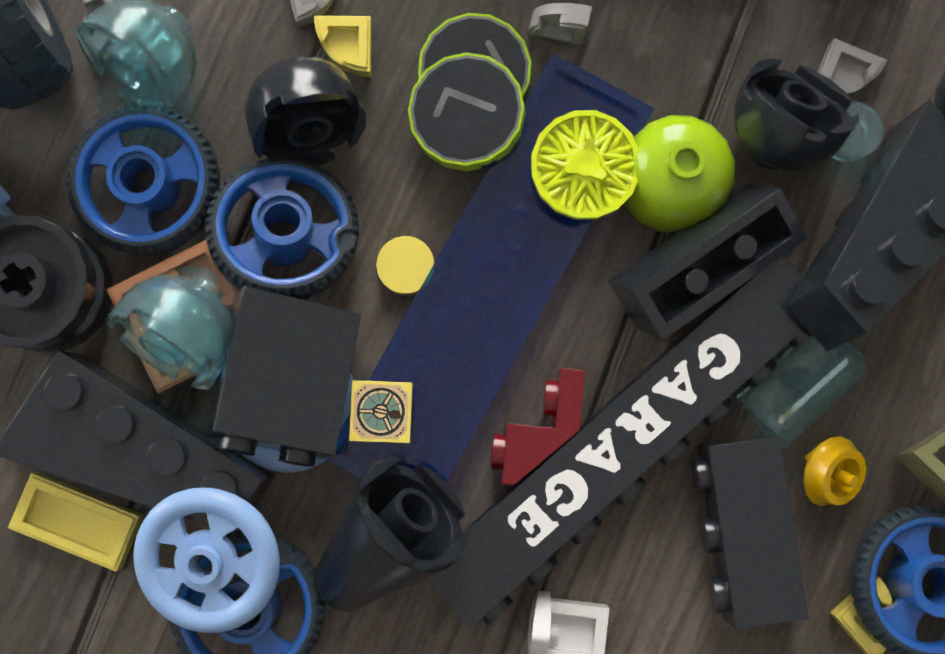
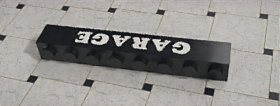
M784 256L728 294L585 421L575 435L519 480L462 531V537L468 533V544L461 557L450 567L427 577L426 580L469 629L480 619L486 625H489L500 617L513 603L508 594L526 579L533 585L541 580L557 564L558 561L553 554L570 539L575 545H578L589 537L602 523L597 514L613 500L622 505L637 494L646 484L641 475L656 461L659 460L663 466L672 462L690 444L685 435L701 421L707 427L718 421L734 405L728 398L745 382L750 388L754 387L777 367L772 357L787 344L795 349L813 336L787 307L803 277Z

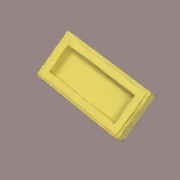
M35 472L29 476L8 528L117 572L123 569L145 515L40 472Z

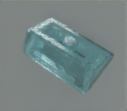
M812 336L799 347L789 349L775 362L777 367L765 379L752 388L748 386L736 398L769 436L781 437L782 449H784L865 377L867 373L865 356L849 343H845L827 352L815 337Z

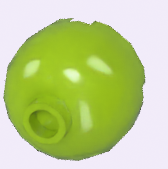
M669 115L648 123L633 136L638 150L635 154V159L634 154H632L634 166L632 167L631 175L633 177L635 172L638 182L632 196L624 205L640 223L659 232L673 233L710 217L726 203L735 182V159L728 141L712 124L694 116Z

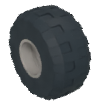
M0 0V108L19 110L49 97L64 88L63 86L66 85V81L73 71L69 48L46 0Z

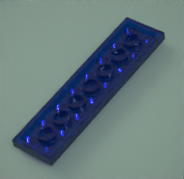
M552 54L524 104L526 115L521 137L508 155L497 162L493 161L488 167L368 380L413 383L411 443L349 441V414L339 432L335 456L325 458L326 460L361 479L376 462L390 457H398L402 459L397 464L414 469L420 463L433 470L447 483L592 220H575L557 213L540 198L531 178V153L539 134L557 117L574 110H596L616 118L634 137L647 123L654 110L652 106L560 56Z

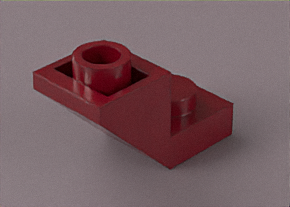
M560 368L556 373V381H545L543 415L553 416L552 427L506 423L505 435H493L490 469L501 470L500 481L502 484H516L580 430L585 370Z

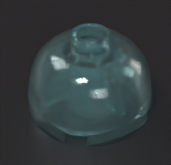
M110 0L87 15L81 22L82 25L76 29V37L81 50L93 69L101 78L110 71L118 81L126 86L120 88L116 93L133 106L150 105L167 109L174 106L191 85L197 66V59L193 40L189 35L190 26L184 16L171 6H163L155 0Z
M175 274L156 275L136 283L120 299L107 318V324L110 329L118 323L126 329L119 340L143 361L173 379H176L179 375V369L196 376L190 386L197 389H210L223 371L233 330L231 314L221 301L224 296L222 291L210 280L199 275H194L191 279Z

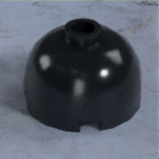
M298 56L281 60L268 67L253 81L245 103L249 137L254 153L260 159L261 155L269 156L271 160H275V157H290V160L297 158L309 161L311 165L313 163L322 165L335 159L334 153L329 151L330 149L340 146L346 140L349 148H351L359 141L366 128V112L352 82L340 68L319 57Z
M771 58L758 61L749 71L734 103L735 131L752 159L763 168L783 171H807L830 161L841 149L859 122L858 114L851 117L847 112L853 102L849 95L831 79L807 66L799 64L795 73L778 69L782 62L781 59Z

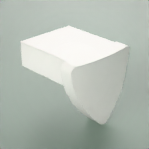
M537 591L529 620L528 654H604L609 607L606 604L551 598L550 592Z

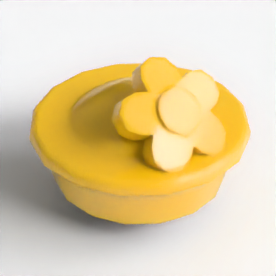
M841 436L828 438L804 457L807 463L804 468L803 486L806 496L812 503L820 506L843 505L854 499L861 490L865 481L867 467L865 458L856 449L851 440Z

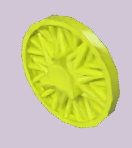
M574 110L555 118L539 134L531 153V178L540 198L555 212L575 220H596L616 212L632 196L638 182L635 172L633 177L631 175L632 167L634 166L632 154H634L635 159L638 147L632 133L616 118L596 110Z

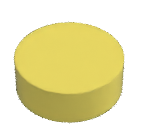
M401 236L390 240L382 247L377 257L376 266L380 280L390 291L398 295L410 296L420 293L427 288L433 279L435 262L432 252L424 242L415 237Z

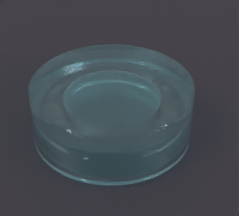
M853 101L847 112L851 117L858 114L859 122L841 149L833 156L834 159L842 162H856L865 158L876 150L883 137V124L878 113L865 103Z

